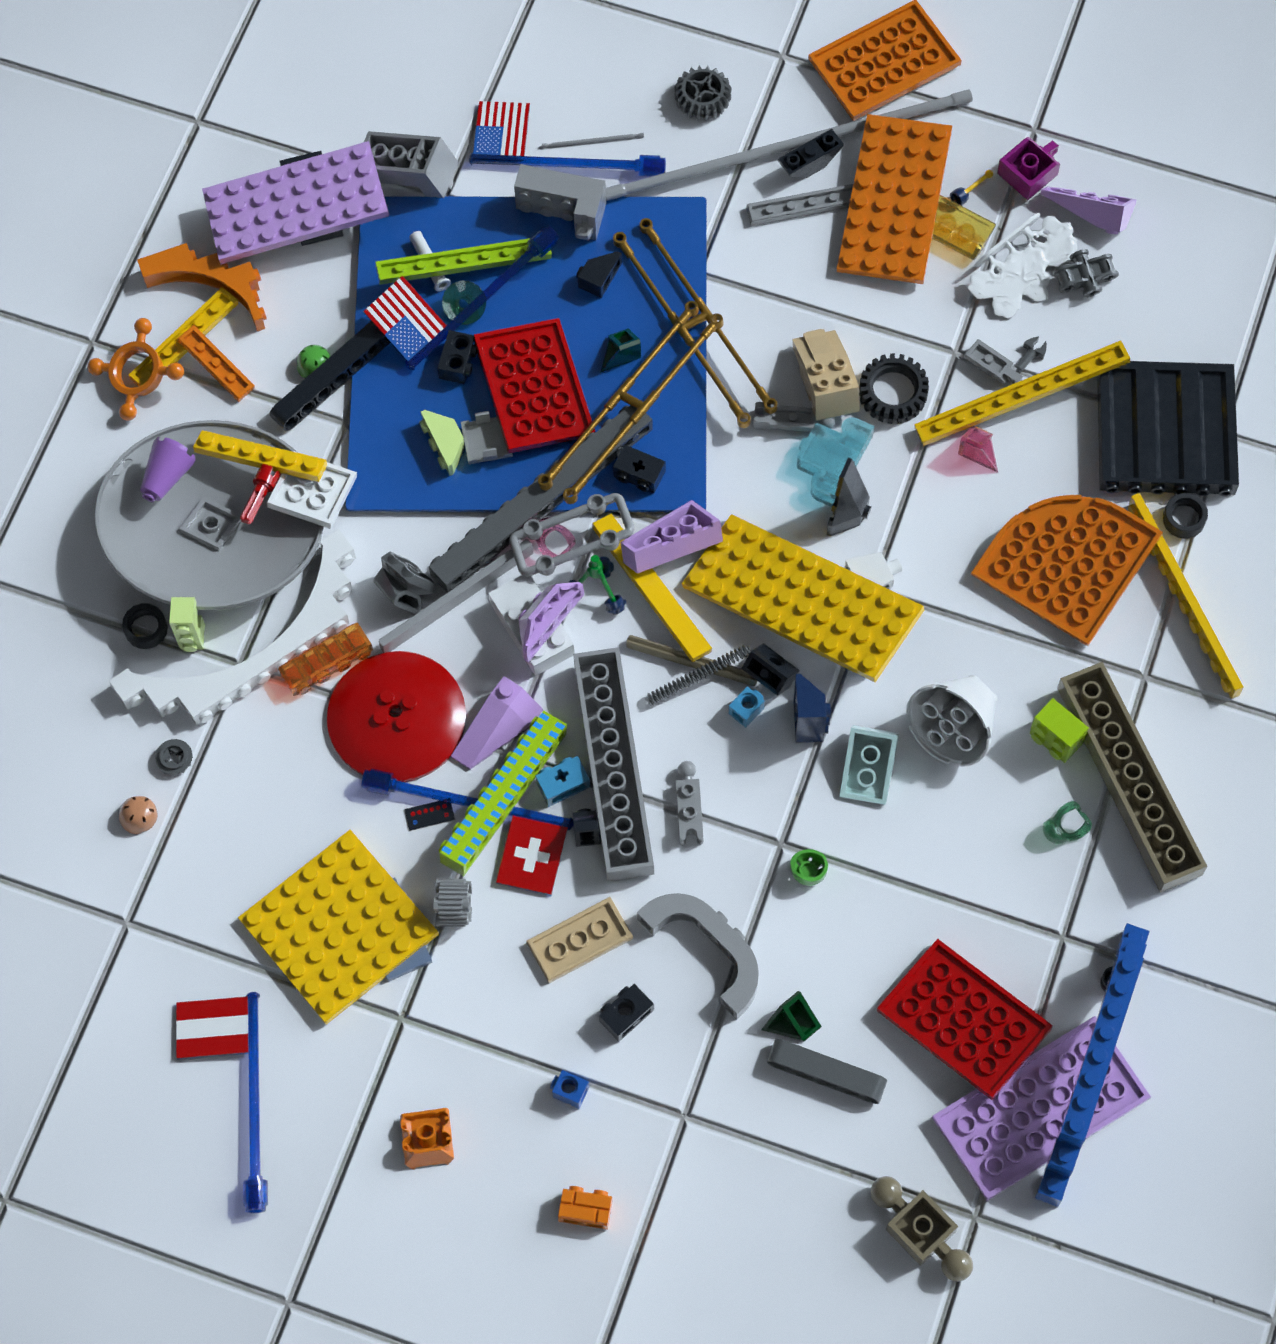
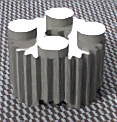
M436 879V893H439L438 898L434 897L433 909L436 912V926L465 927L469 925L472 918L471 881H466V879Z

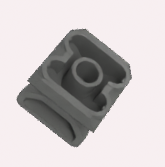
M388 552L381 557L382 568L373 579V582L395 606L417 614L422 608L420 595L434 593L436 584L409 559L393 552Z

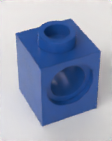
M564 1070L561 1071L560 1076L555 1075L550 1089L553 1090V1098L580 1109L590 1088L589 1081ZM566 1084L575 1086V1090L572 1093H565L562 1091V1088Z

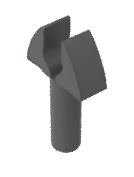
M1039 336L1024 342L1023 347L1027 349V353L1015 366L1017 372L1021 373L1034 357L1044 359L1047 348L1046 341L1041 348H1036L1035 350L1034 345L1038 342Z

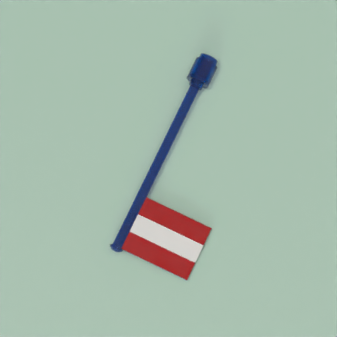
M249 992L246 997L176 1002L177 1060L249 1054L250 1176H248V1180L243 1181V1206L246 1207L247 1213L265 1212L268 1205V1181L261 1176L258 1011V998H260V994Z

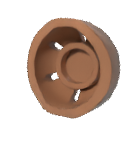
M145 796L128 798L119 810L121 826L132 834L148 831L154 826L158 817L155 804Z

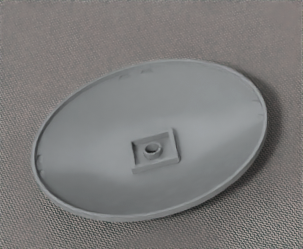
M220 420L186 422L167 427L143 438L124 452L106 474L100 486L95 508V524L102 551L114 570L127 583L143 594L171 605V597H195L197 610H223L262 600L284 588L304 570L316 553L324 526L268 508L267 502L272 492L266 494L253 522L250 525L242 523L240 515L255 487L253 479L259 468L194 453L193 446L201 431L204 430L292 452L297 451L273 434L250 425ZM157 437H160L159 440L161 441L165 437L170 438L188 448L186 453L190 457L194 454L196 461L160 501H147L142 497L140 488L152 444ZM210 522L217 523V526L209 528L206 526V524Z

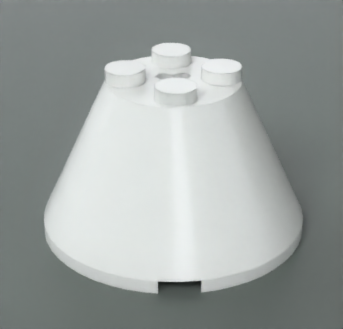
M975 675L923 686L910 697L907 703L906 714H909V729L919 745L934 758L946 764L950 762L958 763L961 767L974 765L982 760L989 751L997 696Z

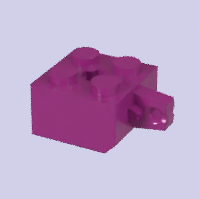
M1026 137L999 160L997 174L1026 200H1029L1058 175L1060 163L1053 156L1058 152L1059 145L1052 140L1042 147L1030 137Z

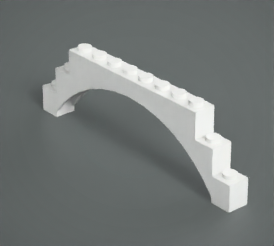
M339 529L320 541L322 560L318 577L309 599L293 623L274 642L258 654L227 669L188 678L150 677L132 673L127 668L109 680L112 689L127 709L139 706L148 697L162 718L175 713L179 706L182 705L196 725L209 721L213 714L219 710L227 709L234 700L248 695L252 688L258 684L266 683L273 674L285 670L292 661L297 658H303L310 649L316 645L324 644L328 637L334 633L342 632L349 624L348 616L337 601L344 600L353 591L351 581L341 568L348 567L356 559L354 548Z

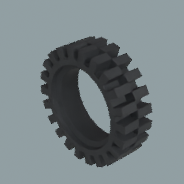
M890 353V358H886L884 354L880 356L879 361L875 358L872 360V365L869 363L866 365L865 371L863 370L860 378L859 396L861 405L864 404V410L866 412L871 411V417L875 418L878 415V421L883 422L884 418L888 419V424H893V419H897V424L903 422V418L906 421H910L912 415L916 417L919 415V410H923L928 397L929 380L928 377H925L926 371L924 369L920 370L921 364L918 362L913 364V358L911 357L906 361L903 354H900L899 358H895V353ZM886 373L903 374L912 382L914 394L903 404L890 405L884 403L876 396L873 389L875 381Z

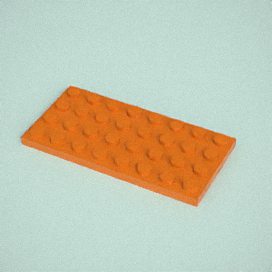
M867 114L837 272L924 284L952 135V125Z

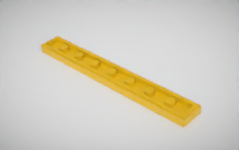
M612 514L592 523V528L599 538L606 530H614L616 533L623 530ZM619 543L617 549L610 551L689 659L694 662L711 653L712 647L653 568L636 573L624 564L621 543Z

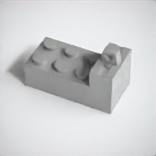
M368 131L364 142L369 141L380 183L416 186L420 188L426 197L444 198L447 189H452L454 184L452 177L459 162L441 137Z
M520 164L514 184L516 209L526 213H539L546 217H559L566 221L574 220L575 236L577 239L597 240L606 207V183L604 180Z

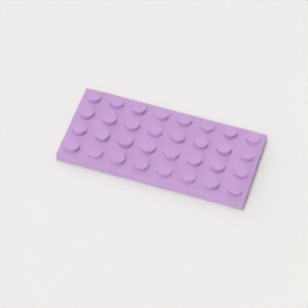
M369 141L202 189L221 264L389 216Z
M1096 1016L1030 1055L993 1100L978 1089H975L932 1116V1119L986 1201L1047 1164L1097 1020ZM1116 1046L1086 1139L1151 1098Z

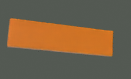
M195 325L177 338L178 342L238 402L255 389V385Z

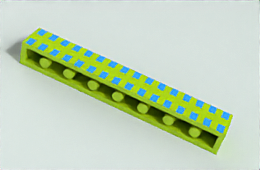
M544 710L539 717L535 716L533 718L529 731L520 736L513 752L510 751L506 755L502 768L495 770L491 777V783L488 787L484 786L481 789L477 802L468 807L465 812L466 817L461 823L458 822L452 830L453 835L448 841L444 840L438 850L440 863L463 877L536 778L535 775H538V772L544 767L567 735V724Z

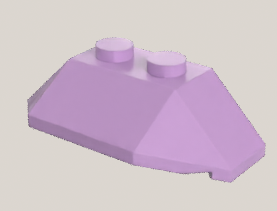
M573 582L548 586L542 593L539 592L535 596L531 607L521 613L519 616V628L524 660L526 662L533 658L584 596L583 584Z

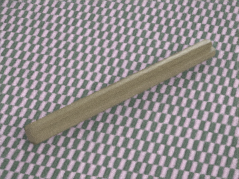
M629 635L626 641V647L695 669L698 667L701 670V665L705 667V663L709 665V661L714 664L712 659L706 657L692 662L683 650L637 636ZM726 664V668L722 665L723 669L720 670L718 667V672L714 669L715 675L747 685L756 686L758 682L741 668Z

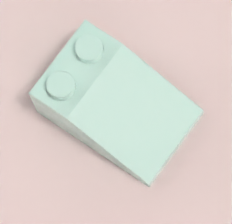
M855 725L851 727L839 797L886 805L899 733Z

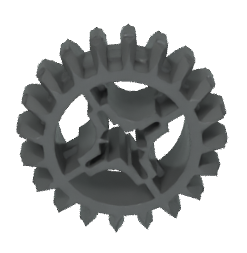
M699 65L697 70L691 67L689 73L684 71L682 77L678 78L675 85L674 98L683 114L688 113L689 118L695 115L697 120L700 117H704L707 121L709 116L715 119L717 113L722 115L724 109L728 108L732 88L723 72L718 73L717 68L710 70L709 66L706 69H702ZM712 86H714L719 91V93L715 92L716 90L713 89ZM687 93L691 94V97H693L694 100H692V99L687 95Z

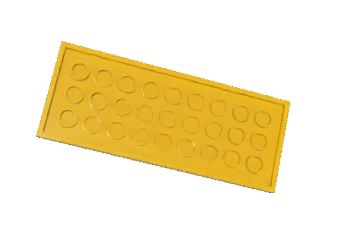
M733 514L729 516L721 528L723 542L707 547L682 582L683 588L875 683L925 611L923 605Z

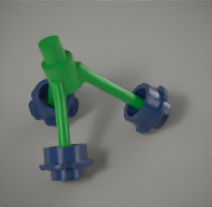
M597 555L591 556L588 564L589 568L586 569L583 576L578 581L570 580L567 583L580 582L583 584L588 577L599 578L609 596L605 601L606 611L613 615L624 611L627 601L620 594L613 595L606 581V578L610 577L611 572L614 571L613 562H610V559L605 556L600 558Z

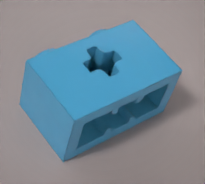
M578 756L565 758L559 765L553 768L546 767L540 770L538 775H535L536 784L548 807L591 788L590 779ZM562 777L566 781L562 782V780H558V778Z

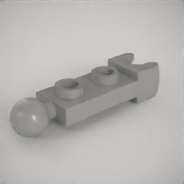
M763 402L755 403V414L762 416L754 417V429L769 430L770 428L814 432L815 425H819L824 430H829L835 425V417L816 421L812 408L777 405V411L773 414H768L764 410ZM771 404L767 405L770 408L774 407V405Z
M684 761L678 766L677 770L683 780H676L680 845L684 846L686 844V837L690 834L695 835L697 843L701 845L704 839L699 779H692L696 773L695 765L690 761Z

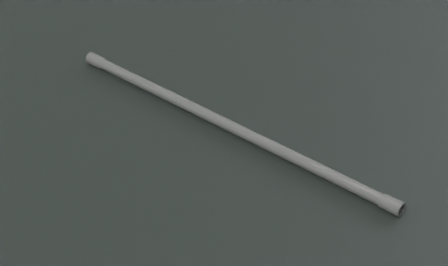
M970 89L878 116L906 119L939 109L972 102L973 97ZM866 118L832 127L838 137L864 130ZM831 128L630 183L607 187L606 201L796 149Z

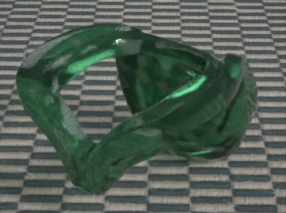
M1070 801L1060 807L1054 817L1047 819L1043 823L1042 830L1049 841L1055 844H1063L1084 837L1091 830L1092 822L1081 811L1082 808L1076 801ZM1076 809L1085 822L1077 831L1067 833L1061 826V818L1069 811Z

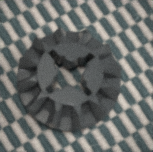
M179 739L165 741L158 747L155 754L158 768L165 774L168 773L174 776L178 773H184L191 766L193 758L190 746ZM169 751H172V753H174L175 755L180 754V756H178V764L175 763L173 760L169 762V760L171 759V754Z

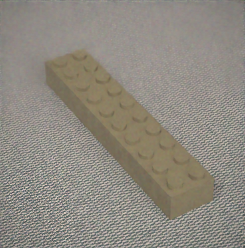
M1103 661L1060 678L1057 689L1068 711L1089 727L1084 743L1159 892L1161 893L1202 876L1208 866Z

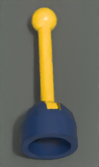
M986 170L985 175L967 189L959 187L950 193L952 202L958 207L964 205L969 199V192L985 179L993 177V171Z

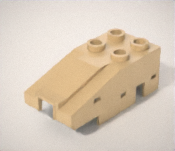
M818 329L803 333V337L792 339L793 350L800 368V375L809 401H812V410L816 421L859 412V385L848 355L836 331L825 332L824 329Z

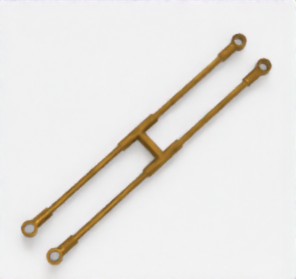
M644 218L640 221V231L647 234L652 243L658 247L694 301L698 304L701 312L687 320L677 330L687 346L692 347L695 341L688 330L704 321H707L709 324L710 316L713 314L702 298L698 297L660 242L661 239L653 229L652 221ZM623 232L615 233L613 236L614 245L620 247L626 257L632 261L667 312V317L674 326L679 317L670 309L635 258L633 250L626 242V235ZM721 328L716 329L714 332H717L755 387L757 395L764 403L765 412L768 414L775 413L777 411V401L774 398H770L765 389L759 385ZM697 349L694 352L728 401L730 409L737 417L738 426L741 428L749 427L751 422L750 415L743 412L738 403L732 399L706 359ZM772 404L774 407L770 408L767 405ZM743 418L747 419L746 422H742L740 420Z
M688 301L685 304L684 312L676 320V324L633 375L628 377L604 405L605 408L558 463H555L547 474H543L538 478L540 488L542 490L552 488V481L562 470V466L620 400L637 408L635 413L629 418L630 421L586 474L580 477L572 488L564 490L563 497L567 504H574L578 500V493L587 484L590 476L631 427L636 425L650 409L658 397H660L662 390L704 340H707L716 329L723 327L722 315L715 313L710 316V323L702 331L700 338L644 402L628 394V390L633 386L637 377L674 333L690 317L696 316L699 313L698 304L695 301Z

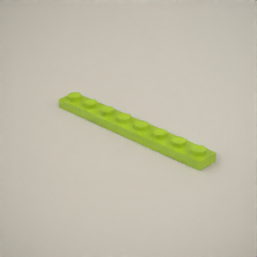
M547 236L376 261L375 268L379 284L382 285L394 283L401 276L408 281L551 259L552 252Z

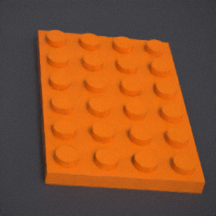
M917 0L897 8L808 55V60L853 121L960 66L962 62Z

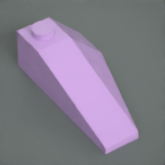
M1050 186L1041 189L1040 193L1096 227L1106 229L1105 232L1109 234H1118V232L1126 229L1136 205V199L1109 194L1108 197L1099 198L1094 192H1083L1077 195L1076 190Z
M504 676L485 701L452 753L451 758L471 770L491 756L495 750L511 742L515 736L527 731L535 716L539 717L543 708L522 687Z

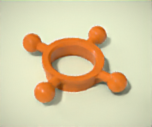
M146 318L136 320L134 324V329L137 333L136 341L121 346L112 356L110 363H104L99 358H93L87 364V369L92 375L98 376L103 372H108L113 387L126 395L125 404L121 405L119 409L120 417L126 421L133 420L137 415L134 401L139 396H145L153 392L159 386L164 375H167L171 380H179L184 375V368L181 364L171 363L168 367L163 366L156 350L145 343L146 335L152 330V324ZM137 353L149 354L153 364L149 379L141 386L134 388L126 387L122 380V369L126 361Z

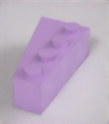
M691 500L621 541L623 563L636 573H640L723 542L721 522Z

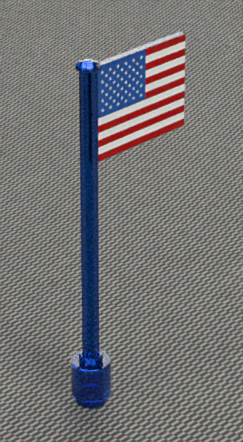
M479 101L474 150L469 155V163L471 165L520 166V164L544 167L635 170V172H639V176L652 177L666 172V158H661L660 155H640L639 159L635 160L525 156L530 103Z
M549 225L545 228L542 227L527 241L529 245L527 247L528 250L447 325L403 276L398 278L363 312L405 358L406 367L413 371L426 356L447 338L449 330H456L533 257L539 256L542 258L557 244V240L560 237Z

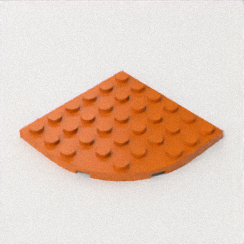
M1082 495L1051 497L1034 503L1018 515L1013 516L995 536L971 572V575L1071 637L1089 646L1157 544L1163 532L1126 509L1101 498L1082 497Z

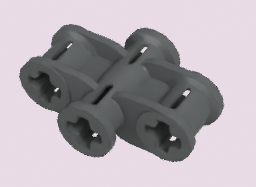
M1087 249L1072 253L1069 258L1074 263L1062 265L1053 270V275L1057 276L1060 285V293H1066L1083 287L1084 297H1092L1099 294L1103 289L1098 283L1108 282L1119 276L1112 263V254H1104L1089 259V251Z

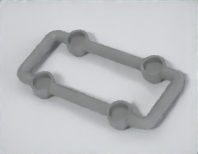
M613 493L603 497L600 494H594L589 497L587 504L541 522L536 519L528 520L524 524L523 529L512 533L509 538V544L521 575L528 577L540 573L549 576L553 574L556 566L603 547L610 551L617 549L621 540L633 534L634 524L622 495ZM616 502L625 527L624 530L617 533L614 530H606L601 534L599 540L553 558L549 555L540 556L535 565L526 566L518 540L525 537L537 540L542 536L545 529L588 512L601 515L605 512L607 505Z

